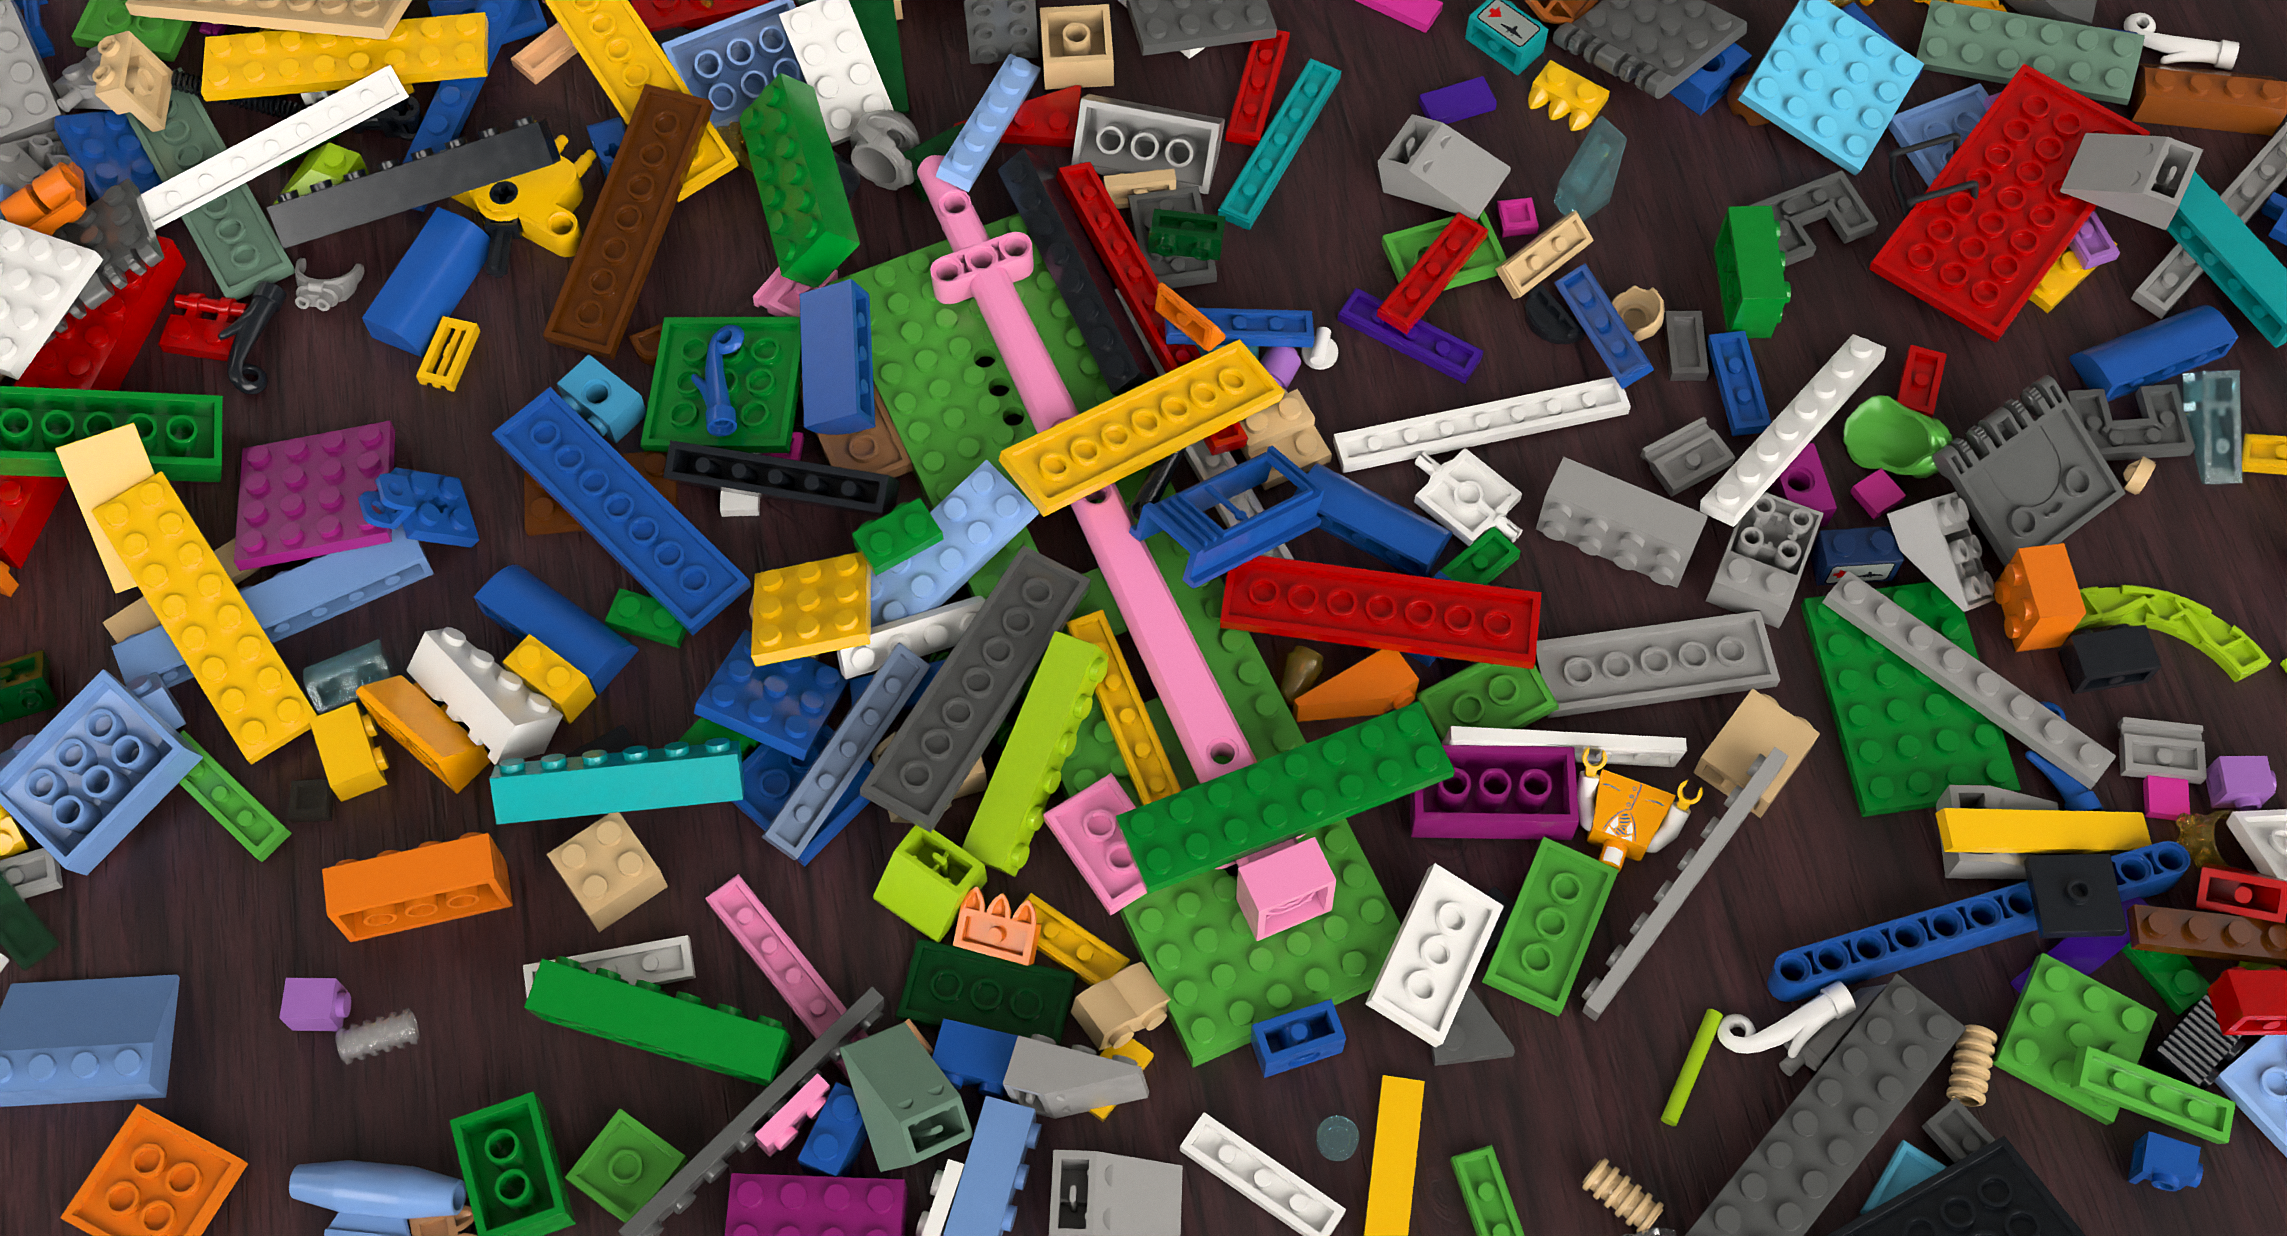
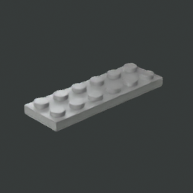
M1761 611L1537 641L1535 666L1559 706L1558 710L1547 715L1548 718L1752 690V688L1755 690L1777 687L1780 682Z

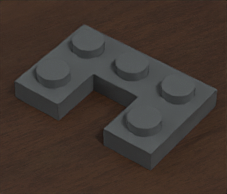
M1842 170L1749 205L1772 206L1774 220H1779L1780 223L1778 245L1779 250L1785 252V267L1812 257L1815 253L1816 246L1802 227L1806 224L1826 217L1844 244L1872 234L1878 227V222Z
M1199 186L1128 195L1136 243L1159 283L1163 282L1169 288L1217 282L1214 260L1202 261L1193 257L1174 255L1166 257L1156 253H1148L1149 227L1152 224L1154 209L1204 214Z
M2177 384L2140 386L2135 395L2142 419L2112 420L2104 389L2066 392L2065 397L2105 461L2141 459L2142 456L2146 458L2190 456L2195 450Z

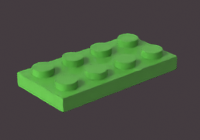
M1543 837L1482 983L1559 1017L1619 869Z

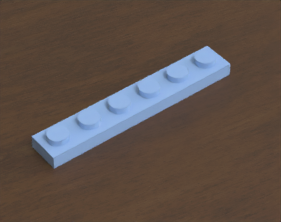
M1012 54L1008 55L939 165L935 177L967 192L970 191L1037 80L1041 70L1040 67L1031 64L1024 58Z

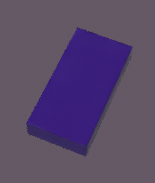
M1484 76L1420 94L1418 100L1426 118L1445 124L1496 110L1497 101Z

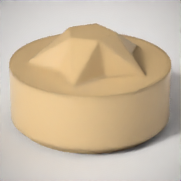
M2142 456L2140 460L2129 464L2123 473L2126 481L2123 489L2134 495L2139 494L2154 471L2155 462Z

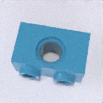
M587 355L557 383L562 399L586 419V422L601 437L606 435L615 443H618L646 417L647 411L642 396L591 355ZM599 400H604V401L601 402V403H595V402H597V401H599Z

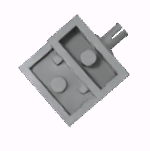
M98 46L88 50L86 53L87 57L80 63L73 64L64 69L62 72L63 76L53 83L60 96L57 104L64 112H70L72 108L112 110L95 95L96 82L92 79V75L95 69L100 66L102 55L98 51Z

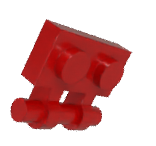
M191 292L189 295L176 294L174 299L175 307L187 310L184 316L170 314L158 343L161 350L166 353L228 362L236 334L225 340H220L218 334L234 323L235 318L240 317L249 304L239 303L235 298L222 297L220 300L206 298L205 294ZM204 313L218 314L216 321L202 319Z

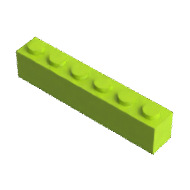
M1057 631L1054 632L962 846L963 850L984 863L985 866L1016 877L1018 870L1026 864L1030 853L1029 844L1034 832L1039 830L1044 822L1045 806L1050 795L1057 790L1060 784L1062 766L1066 757L1070 756L1075 749L1077 743L1076 733L1081 721L1088 717L1092 708V696L1098 683L1103 681L1108 670L1107 660L1109 656L1097 645Z

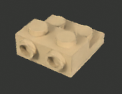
M130 31L103 38L98 44V51L102 54L100 66L95 69L92 75V79L96 82L95 95L117 115L131 112L152 132L164 130L172 89L171 77L173 71Z
M1283 389L1285 393L1281 401L1239 421L1249 438L1245 447L1240 448L1247 460L1267 452L1269 446H1274L1305 473L1310 471L1317 463L1324 465L1331 462L1332 453L1314 426L1315 417L1298 389L1289 393L1286 389ZM1272 466L1267 481L1261 483L1264 490L1288 481V479Z

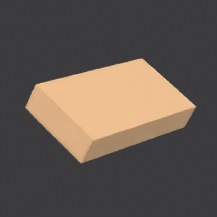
M557 22L514 55L511 61L518 71L536 85L578 53V51Z

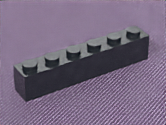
M670 440L663 478L681 485L877 517H884L896 507L900 481L889 475Z

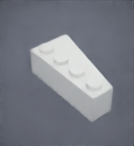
M451 627L425 631L406 670L433 700L445 701L448 705L446 714L453 721L464 722L470 728L467 736L476 745L484 743L490 749L487 757L494 765L509 758H527L544 754L563 717L562 713L551 706L552 703L548 698L534 693L523 684V680L518 675L503 669L494 662L491 654L477 649L466 640V636L461 631Z

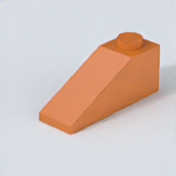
M1381 649L1294 700L1292 716L1296 722L1385 714L1393 708L1397 710L1413 702L1419 678L1399 651Z

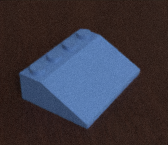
M774 0L661 44L662 51L692 95L711 100L714 109L709 120L720 136L741 129L739 117L743 111L757 99L763 89L779 73L806 83L779 14L796 8L793 0Z
M103 669L0 772V804L65 869L87 876L190 772L203 756L171 725L108 671Z
M178 975L11 984L0 1009V1107L166 1098L180 977Z

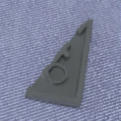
M1469 985L1443 1044L1438 1047L1430 1044L1434 1066L1513 1057L1515 1053L1513 1044Z

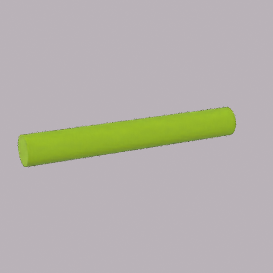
M1707 1009L1661 1116V1121L1670 1126H1677L1723 1015L1717 1010Z

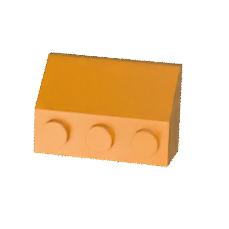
M399 675L362 685L355 691L376 724L456 794L491 762L484 748L486 745L484 743L476 745L467 736L470 729L466 731L458 724L460 721H453L446 714L448 708L446 704L439 708L431 701L433 698L417 681L412 685L406 678Z

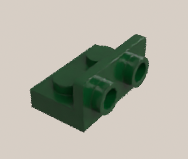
M44 650L0 663V724L57 706V698L49 685L50 661Z

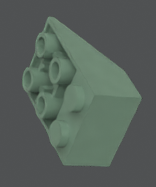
M905 1022L839 1048L880 1172L916 1164L974 1136L960 1094Z

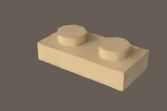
M1152 170L1104 176V187L1117 209L1129 208L1128 195L1176 189L1175 170Z

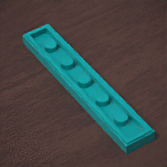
M1309 59L1219 207L1218 216H1226V221L1247 230L1251 229L1341 79V70L1314 59Z

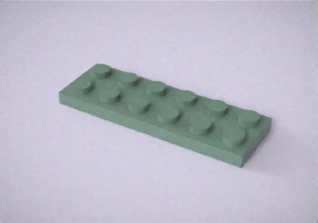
M1931 0L1916 59L1924 63L1923 70L2008 84L2022 65L2026 64L2089 99L2128 105L2145 35Z

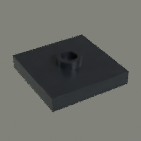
M2110 854L2027 856L2024 865L2039 938L2123 936L2126 933V922Z

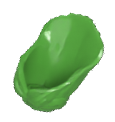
M1882 395L1873 396L1863 404H1860L1855 412L1846 419L1843 430V442L1847 446L1850 458L1856 464L1864 468H1882L1896 474L1912 475L1914 478H1927L1937 474L1939 470L1934 464L1933 454L1945 445H1950L1951 441H1953L1952 434L1939 419L1930 418L1905 407L1891 397Z

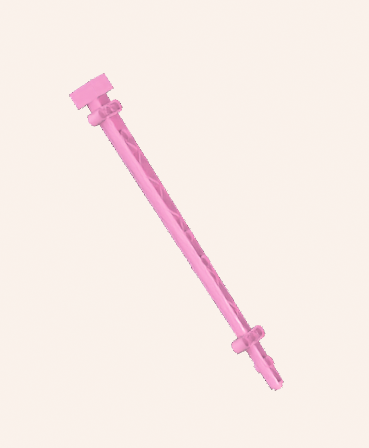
M931 155L922 161L917 170V175L954 252L936 259L931 265L930 271L935 298L943 304H955L972 297L975 298L1037 434L1079 415L1068 390L1013 285L1014 282L1025 279L1033 272L1034 260L1031 239L1022 232H1011L990 239L966 191L935 177L939 165L945 156ZM1115 482L1071 503L1070 505L1199 783L1207 782L1257 763L1145 541L1139 542L1129 533L1130 527L1136 523ZM1094 499L1102 500L1101 503L1096 504L1089 501ZM1217 756H1227L1232 761L1228 764H1218L1213 759ZM1303 834L1215 868L1219 870L1234 864L1238 865L1236 900L1256 941L1332 910L1336 878L1315 837L1299 843L1297 839L1305 835Z

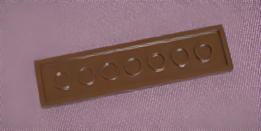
M649 84L644 85L543 333V338L546 342L614 360L713 112L714 106L711 100Z

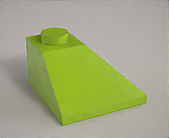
M329 142L309 152L280 194L297 189L299 196L311 192L310 185L331 179L332 184L336 185L345 182L344 174L363 168L366 175L369 172L359 153Z

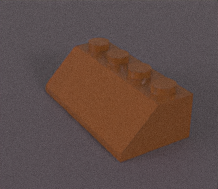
M2139 62L2130 96L2131 120L2135 122L2273 136L2287 115V82L2266 75Z

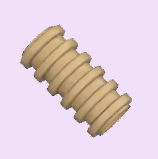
M1965 1025L1967 1027L1966 1030L1956 1041V1048L1958 1050L1955 1051L1953 1056L1956 1062L1951 1066L1953 1075L1949 1077V1084L1952 1087L1947 1089L1946 1095L1951 1100L1956 1097L1964 1106L1978 1107L1986 1102V1097L1983 1093L1988 1091V1084L1985 1081L1990 1079L1991 1073L1988 1069L1993 1065V1060L1990 1057L1995 1054L1993 1045L1997 1042V1035L1990 1029L1980 1025Z
M1600 1159L1582 1182V1188L1585 1191L1591 1189L1596 1200L1601 1197L1605 1201L1604 1206L1606 1208L1612 1206L1616 1210L1614 1214L1617 1217L1623 1215L1627 1218L1625 1223L1628 1226H1631L1632 1223L1637 1226L1636 1232L1638 1234L1646 1233L1662 1213L1664 1204L1660 1201L1657 1204L1651 1200L1653 1195L1650 1193L1644 1195L1640 1191L1642 1187L1639 1184H1636L1634 1187L1629 1183L1631 1178L1628 1175L1623 1178L1618 1174L1620 1172L1618 1167L1615 1166L1612 1169L1608 1166V1159Z

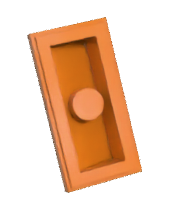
M1163 282L1158 285L1155 310L1208 352L1225 340L1226 335L1211 320Z

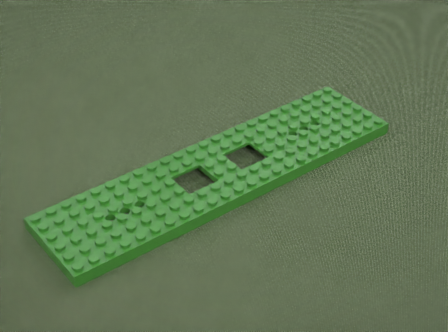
M1020 213L984 225L990 239L1011 232H1022L1031 239L1034 260L1033 272L1025 279L1014 282L1013 285L1079 414L1117 397L1111 393ZM948 239L828 283V285L852 279L869 293L873 382L912 463V472L930 511L942 502L986 459L1034 506L998 461L1002 450L1036 435L1037 431L974 297L955 304H943L934 296L930 269L936 259L954 253ZM981 357H991L995 360L993 365L985 368L975 363ZM997 385H1003L1009 389V392L1004 396H994L989 391ZM1012 414H1017L1024 418L1023 422L1016 426L1006 424L1004 419ZM1153 464L1115 482L1136 524L1139 520L1132 515L1130 507ZM1170 481L1160 501L1176 494ZM1095 499L1096 503L1102 502L1100 499ZM1026 526L965 583L971 597L982 596L986 600L1023 545L1039 553ZM1164 530L1144 539L1257 762L1307 744L1249 632L1220 628L1225 585L1220 576L1192 589L1182 580L1190 553ZM1100 567L1082 574L1091 579L1090 588L1069 621L1103 609L1114 636L1128 631ZM1065 625L1061 633L1069 635ZM1039 667L1019 696L1022 706ZM1093 693L1091 711L1088 717L1081 721L1076 733L1077 743L1075 749L1070 756L1066 757L1060 771L1061 781L1059 785L1067 800L1112 773L1135 807H1141V801L1097 698ZM1160 697L1145 702L1146 710L1181 790L1199 785L1200 783ZM1217 756L1213 759L1218 764H1228L1232 761L1227 756ZM1346 818L1306 833L1297 839L1300 843L1315 837L1336 878L1332 910L1269 937L1256 941L1236 900L1237 876H1231L1225 871V868L1219 870L1212 869L1148 895L1146 893L1119 910L1142 962L1155 977L1159 986L1171 998L1167 1002L1166 1013L1192 1068L1250 1043L1253 1024L1332 999L1334 1005H1337L1373 988L1401 924Z

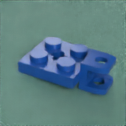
M395 467L391 473L380 474L375 479L379 492L366 491L358 497L363 518L367 523L389 529H397L402 523L407 539L472 548L480 540L460 478ZM371 505L378 507L381 514L376 513Z

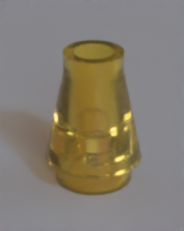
M1295 646L1293 652H1289L1287 655L1280 693L1288 705L1294 706V700L1305 694L1323 671L1321 664L1324 658L1312 649Z

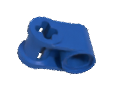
M620 116L586 126L594 152L599 158L606 179L626 132Z

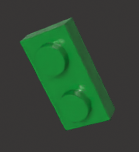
M1493 526L1440 571L1454 581L1488 585L1519 559L1521 551Z
M619 588L605 619L606 625L613 630L680 648L687 632L655 598Z
M2131 942L2121 950L2177 1016L2208 993L2207 989L2211 985L2185 955L2135 950L2131 948Z

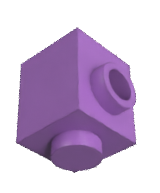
M2219 756L2206 769V783L2212 808H2236V811H2256L2275 794L2277 785L2276 775L2274 771L2270 770L2267 756Z
M286 978L279 1018L292 1031H342L343 1019L350 1014L351 996L336 978Z

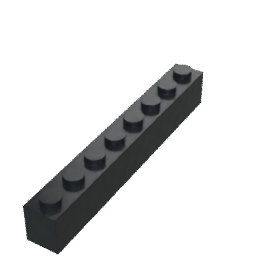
M533 115L512 121L514 129L501 132L499 126L478 132L479 140L467 143L465 136L444 143L446 147L444 151L433 153L432 148L429 147L411 153L412 161L402 164L399 163L398 158L376 164L379 171L366 175L364 168L344 174L345 182L336 185L332 184L331 179L310 185L311 192L299 196L297 189L276 196L278 203L266 208L281 245L285 249L547 167L561 161L547 119L535 122Z
M1023 148L1001 166L998 172L1111 393L1119 396L1160 377L1048 162Z

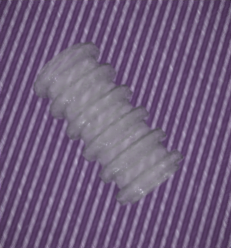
M404 1008L402 1014L399 1015L396 1012H391L389 1018H384L382 1015L377 1016L375 1022H371L369 1019L364 1020L362 1026H358L356 1023L351 1024L348 1030L340 1027L335 1034L339 1055L347 1065L352 1064L354 1058H358L360 1061L365 1060L367 1054L375 1057L379 1055L381 1050H384L386 1053L391 1052L394 1046H397L399 1049L405 1048V1043L410 1042L412 1045L418 1044V1039L420 1038L415 1015L409 1008Z

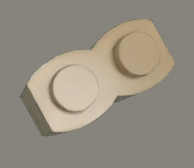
M1138 962L1121 970L1110 979L1089 987L1076 996L1071 1013L1099 1050L1111 1046L1117 1049L1125 1045L1133 1037L1134 1032L1144 1028L1152 1030L1158 1027L1167 1017V1002L1171 998L1159 986L1145 964Z

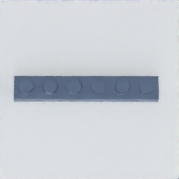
M900 642L894 646L762 835L763 839L791 859L797 860L931 665Z

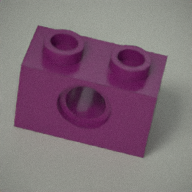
M1809 443L1772 483L1769 490L1772 495L1824 513L1819 527L1828 526L1837 507L1815 444ZM1790 486H1795L1799 488L1801 491H1796L1792 489Z

